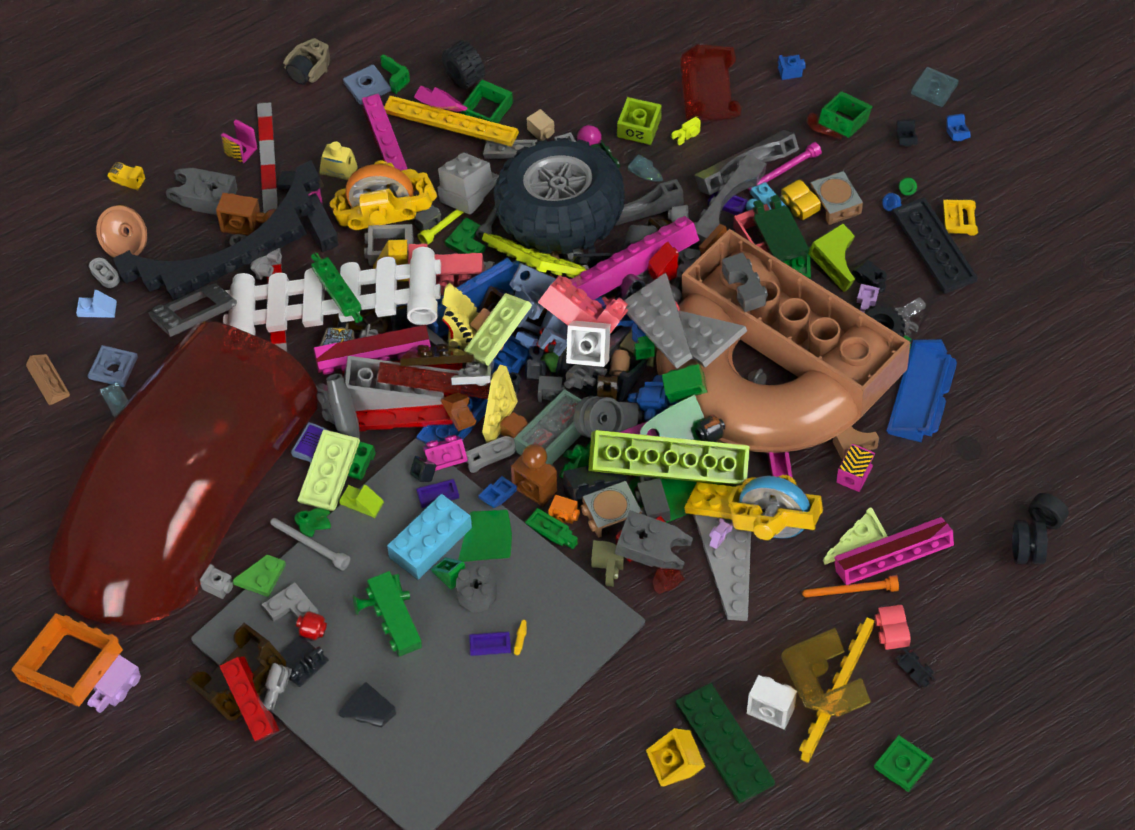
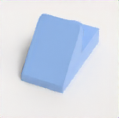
M95 290L93 298H79L76 313L78 317L115 318L117 301Z

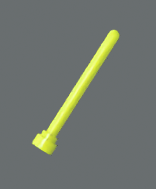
M456 209L430 230L427 229L420 232L418 239L422 244L427 243L429 245L433 242L434 235L464 212Z

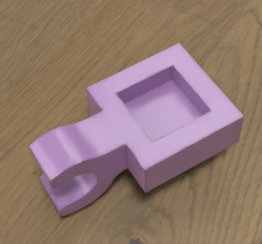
M861 284L857 303H861L860 311L863 313L869 308V305L875 306L879 293L878 287Z
M720 518L718 526H714L710 533L712 539L709 546L715 549L725 540L727 533L733 529V523L728 524L724 522V518Z

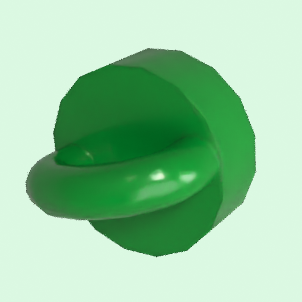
M911 177L902 178L898 184L900 192L906 196L914 194L917 190V183Z

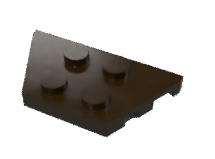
M437 344L436 347L418 345L417 348L410 349L400 358V366L474 362V354L448 346L447 344Z

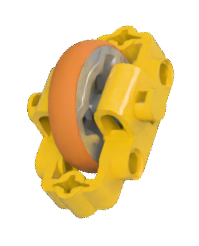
M377 161L373 165H367L356 170L348 179L346 188L335 193V198L330 201V207L340 226L361 230L368 228V225H385L413 219L416 216V212L427 210L432 206V201L436 199L437 193L427 173H417L413 169L400 171L390 162ZM417 190L419 195L413 196V192Z

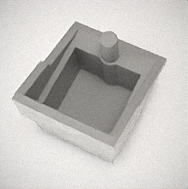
M461 153L438 168L440 186L437 187L439 201L467 214H472L484 201L483 198L495 186L499 175L491 172L489 162L467 153Z

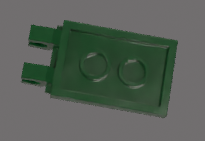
M778 195L770 197L771 202L769 204L771 210L765 211L761 200L753 202L755 206L753 207L755 214L753 222L769 254L782 262L809 254V247L788 207L781 205Z

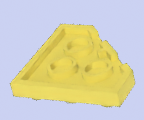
M499 365L498 369L492 374L482 431L486 443L497 439L501 432V421L512 413L518 402L507 366Z

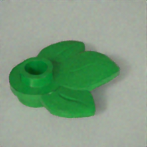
M322 508L301 511L295 515V523L300 528L302 534L313 537L315 530L331 528L330 521L327 518L331 513Z

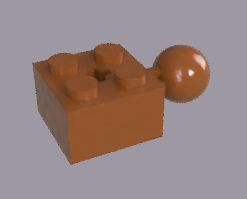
M222 193L216 208L221 232L245 236L257 230L261 223L267 221L276 211V209H270L266 213H261L258 199L239 196L233 193Z
M531 444L524 449L522 455L511 466L512 483L517 486L519 492L543 507L557 492V470L551 464H546V450L541 445Z

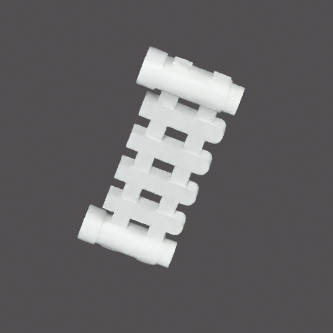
M418 247L414 249L410 264L397 265L394 258L384 257L377 261L376 269L361 271L358 263L355 262L345 263L341 266L340 275L360 302L362 310L375 308L377 316L382 317L396 315V305L407 304V317L410 322L417 325H428L436 321L438 317L436 299H441V286L436 284V274H441L440 259H435V253L431 248ZM312 268L305 271L304 279L289 281L285 273H275L269 277V284L255 286V278L247 273L236 274L233 277L230 290H225L237 301V304L223 318L225 344L227 347L237 351L249 350L254 346L256 333L254 325L266 324V328L270 333L287 330L288 320L302 319L304 327L323 325L324 315L339 313L341 322L354 321L352 316L345 317L333 299L324 300L326 289ZM410 278V288L397 290V280ZM376 283V293L360 295L361 285ZM304 294L303 304L288 306L290 295ZM268 299L267 309L255 310L256 300Z

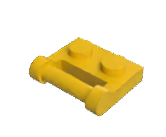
M943 200L944 227L948 233H967L971 236L978 234V227L975 223V201ZM963 209L967 210L968 225H964Z

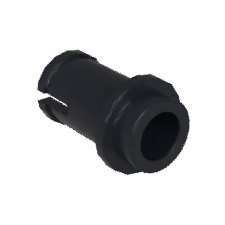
M512 372L509 375L515 394H518L521 377L519 374Z

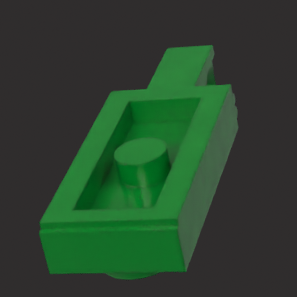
M538 508L525 522L534 531L561 546L565 544L571 549H574L578 544V538L572 535L569 526Z

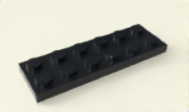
M925 197L892 210L896 221L944 294L977 282V275Z

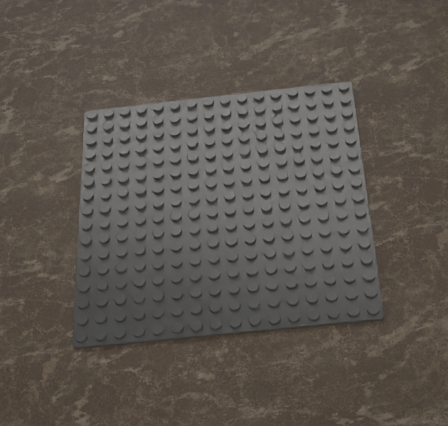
M417 438L365 483L384 501L375 518L340 505L327 516L331 528L315 530L313 537H309L336 554L344 553L348 555L350 563L345 570L342 571L336 568L331 559L299 541L280 558L285 561L286 566L269 597L245 589L196 632L191 640L193 644L219 666L238 647L233 640L235 631L245 622L269 640L281 654L300 636L299 628L296 627L298 619L290 611L274 622L262 608V604L288 586L296 583L317 608L318 614L322 615L327 623L322 638L319 637L316 641L308 638L305 639L315 648H322L324 651L323 655L329 661L301 687L289 679L285 691L281 694L279 693L274 711H269L403 830H435L645 625V619L502 504L493 508L479 499L478 496L484 490L456 467L450 466L436 470L431 482H420L410 474L414 457L418 456L426 459L423 447L427 445ZM454 479L459 498L451 501L469 515L471 511L508 510L512 531L510 558L464 562L465 568L486 566L494 575L497 591L496 601L489 606L488 610L481 613L469 612V609L461 607L457 600L456 587L451 590L431 570L445 557L459 560L464 536L419 580L389 558L387 545L427 508H421L416 491L417 488ZM390 571L391 575L399 574L402 592L409 590L410 599L403 601L422 641V648L401 657L398 656L397 651H392L389 644L391 638L389 634L384 633L381 626L383 620L381 616L377 617L373 606L362 609L357 616L353 604V595L358 599H369L365 590L368 579ZM526 620L527 633L524 638L523 647L520 654L515 655L514 645L517 630L521 621ZM510 631L511 653L470 655L469 635ZM365 682L395 706L396 715L382 728L373 726L368 722H358L355 718L347 716L343 718L339 715L342 707ZM267 689L259 696L262 703L265 698Z

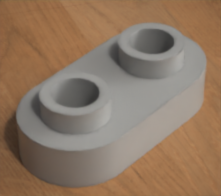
M95 258L90 262L89 267L92 275L104 287L113 288L118 285L120 281L118 272L104 258Z

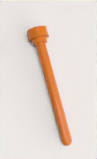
M897 575L888 576V578H885V581L805 589L802 595L803 597H815L877 589L896 592L899 591V582Z

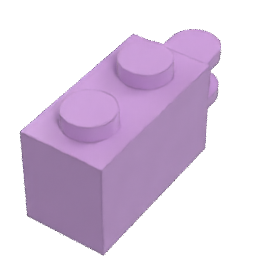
M119 655L94 687L95 693L89 699L88 706H94L96 711L101 713L109 703L116 706L119 702L123 701L131 687L136 686L140 680L141 675L138 667Z

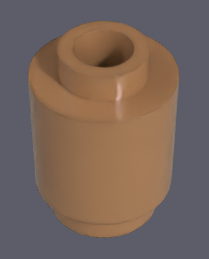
M615 350L611 355L610 375L617 376L622 371L629 372L630 357L627 351Z

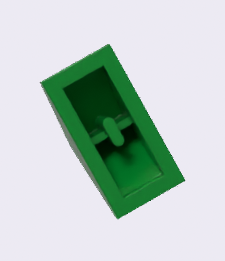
M445 557L431 570L446 586L453 590L456 587L458 573L466 568L463 561Z

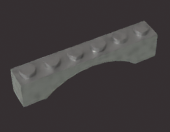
M783 130L695 174L699 191L708 195L719 191L722 184L726 185L730 173L737 170L739 161L745 159L748 154L765 163L786 157L798 151L799 147L795 134Z
M750 154L745 159L739 161L737 170L730 173L726 185L722 184L717 197L711 199L709 208L702 211L698 223L694 222L699 241L696 242L698 245H701L719 225V215L724 205L737 193L755 187L765 174L766 163Z
M678 180L660 183L644 197L624 204L623 211L616 225L666 212L674 206L684 205L683 189Z

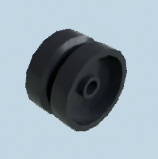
M1015 520L1012 531L1014 563L1026 564L1030 558L1033 564H1044L1047 558L1048 543L1045 521L1033 520L1029 527L1026 520Z

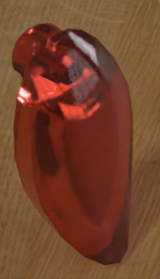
M815 113L808 115L806 121L813 130L840 140L842 139V134L819 124L820 117Z

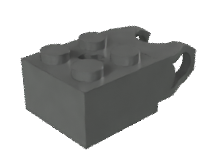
M186 168L177 169L174 172L175 179L184 185L169 188L166 194L170 200L184 207L192 208V211L217 215L216 208L222 193L236 194L238 189L236 178L233 175Z
M629 510L615 554L651 567L682 570L684 561L673 554L670 548L673 546H691L693 538L685 534L677 526Z

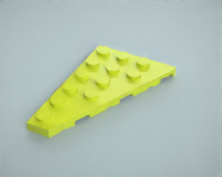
M484 233L482 240L487 242L489 247L496 248L499 252L507 253V256L516 258L517 261L524 262L526 265L534 267L541 272L546 273L547 270H550L553 274L562 275V273H565L566 276L574 278L580 275L581 272L588 270L584 266L562 258L559 260L552 257L551 254L540 253L537 249H528L516 244L517 242L501 236Z

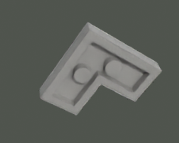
M296 583L288 586L262 604V608L274 622L290 611L297 619L300 615L304 616L307 611L318 614L317 608Z

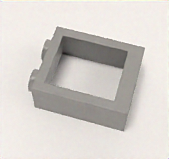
M412 224L368 225V233H365V244H368V247L364 248L365 259H368L369 266L374 265L382 252L373 251L374 239L405 238L409 248V244H413Z

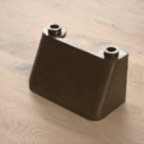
M245 622L235 631L233 640L238 647L210 675L203 670H199L193 673L186 681L220 714L232 721L239 718L242 713L220 666L236 657L245 656L253 673V683L258 696L266 690L265 683L272 664L276 663L286 667L285 659L270 641Z

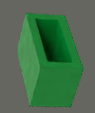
M699 364L688 365L686 368L671 370L668 373L662 374L665 394L671 403L693 395L697 396L708 393L704 372Z

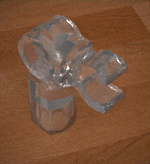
M920 297L906 304L903 308L898 307L895 309L899 312L898 315H902L903 321H905L904 334L907 337L911 335L909 329H913L915 332H918L919 329L916 323L910 321V317L925 309V302Z

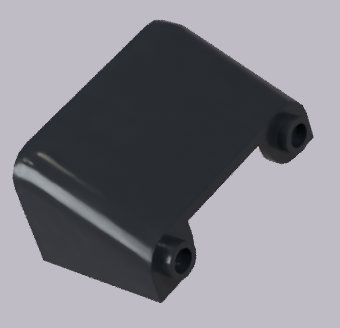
M567 347L559 356L556 367V376L562 377L563 383L566 382L567 371L575 365L566 363ZM635 355L631 356L629 372L622 371L620 375H617V402L625 400L645 370L648 359L636 360ZM611 358L609 359V362L603 367L607 369V372L604 377L612 378V376H616L609 374ZM600 374L592 375V378L596 379L594 386L586 384L581 389H576L591 396H597L598 375ZM604 385V390H611V385Z

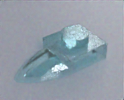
M639 154L628 165L630 172L643 179L656 182L663 181L661 173L653 166V162Z

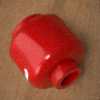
M307 611L304 616H299L296 627L299 628L300 636L316 641L319 637H323L327 623L322 615Z

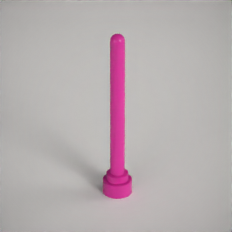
M816 142L811 143L807 146L805 152L763 176L756 186L769 182L809 157L816 158L821 155L820 146Z

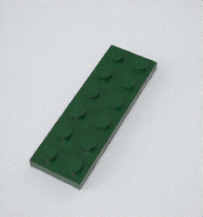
M712 683L676 700V706L739 804L775 785V780Z

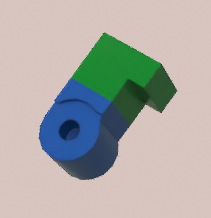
M634 323L632 325V339L636 342L634 344L636 360L654 357V343Z

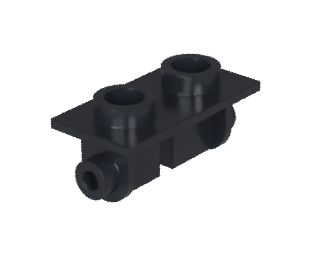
M903 648L906 653L904 655L899 654L896 657L897 664L907 674L912 669L915 670L910 677L919 686L925 688L929 685L930 682L928 680L930 678L934 681L936 680L932 676L934 671L926 663L922 666L918 662L920 657L912 649L908 652Z

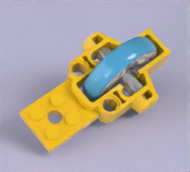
M788 475L748 478L742 485L736 487L697 482L684 507L687 514L731 519L735 529L752 531L756 537L762 540L790 538L800 534L804 529L815 530V525L820 514L823 512L821 496L805 494L796 486V481Z

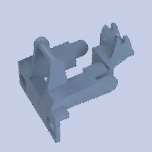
M521 263L510 282V286L516 290L515 297L529 301L532 306L517 327H523L537 333L540 337L538 346L541 349H545L548 343H552L553 339H555L556 345L553 352L560 356L567 347L568 325L548 310L540 327L525 321L528 316L533 320L539 318L544 307L538 301L556 278ZM523 271H529L530 273L529 278L526 280H521L520 278ZM544 328L543 333L540 334V330Z

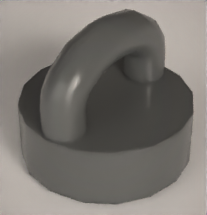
M760 368L749 373L748 381L766 385L767 376L763 369Z

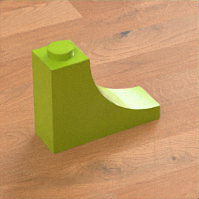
M844 224L814 241L809 249V255L843 292L848 290L855 280L845 260V251L855 236Z

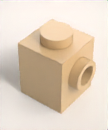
M540 109L527 118V130L539 141H542L554 134V121Z

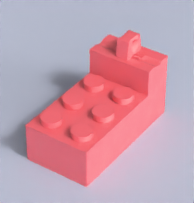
M427 243L409 244L408 264H410L413 250L418 247H428ZM482 253L435 254V259H440L441 274H436V284L441 286V295H444L445 287L449 283L454 287H458L485 271Z
M561 275L550 285L538 301L539 304L566 325H569L573 320L611 324L610 334L628 312V309H626L628 304L621 298L613 299L603 309L598 301L590 299L584 290L577 289L568 278Z

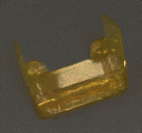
M836 628L787 648L783 651L781 658L805 707L832 716H841L871 702L862 678L825 694L816 678L828 670L829 666L826 660L844 653Z

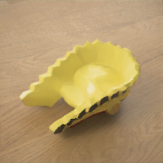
M449 283L445 287L444 298L442 299V304L448 307L442 319L449 327V346L464 350L476 334V331L469 324L479 313L476 312L477 307L474 306L473 302L471 303L470 298L463 295L462 291H459Z

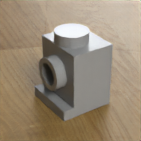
M211 564L200 579L202 590L222 599L233 588L231 575L214 568Z

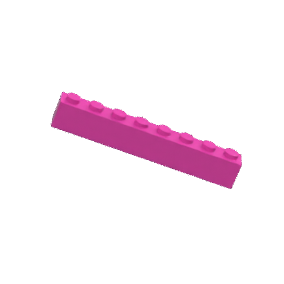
M685 216L680 217L675 222L661 227L657 232L645 236L641 241L629 245L623 251L613 254L607 260L597 263L596 266L581 272L580 275L569 280L577 289L584 290L590 299L595 300L620 286L625 276L629 274L637 276L648 270L649 260L666 242H669L678 252L698 242L699 238L694 222Z

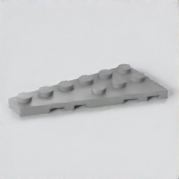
M666 273L624 300L628 304L626 307L628 312L626 314L676 368L693 358Z

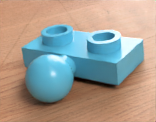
M765 182L751 188L750 194L754 199H750L746 203L747 210H752L755 207L753 202L761 200L763 205L767 204L771 210L769 204L771 202L770 197L776 194Z

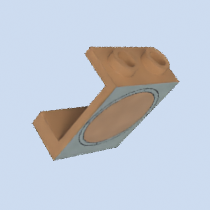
M844 171L833 173L828 177L811 182L810 191L815 195L817 194L826 209L825 220L828 225L861 214L863 202Z
M626 481L583 496L582 513L584 516H588L589 527L592 532L595 531L598 538L602 537V528L626 520L629 510L642 514Z

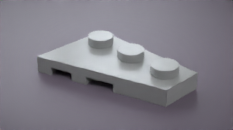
M494 359L489 366L477 361L467 362L466 368L460 369L458 376L454 375L451 378L452 385L476 384L483 386L491 383Z

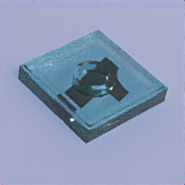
M927 67L913 87L911 94L943 107L957 87L959 80Z

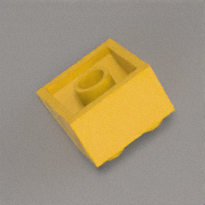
M674 728L646 750L660 786H666L690 778L705 767L690 730Z

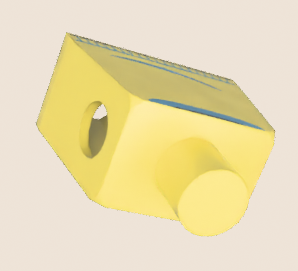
M339 142L327 144L321 157L320 174L348 180L358 168L352 150L342 147Z

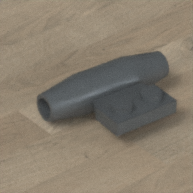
M332 374L326 378L327 385L322 383L316 386L318 391L317 398L323 408L322 415L326 421L336 426L338 433L360 439L359 422L349 389L341 374Z

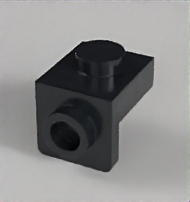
M914 119L897 121L896 137L899 145L909 147L918 143Z

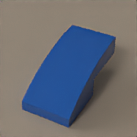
M501 476L493 485L490 483L478 498L491 507L496 508L517 491V486Z

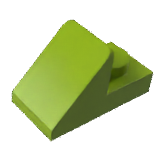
M365 484L361 490L348 485L340 499V504L375 518L384 501Z

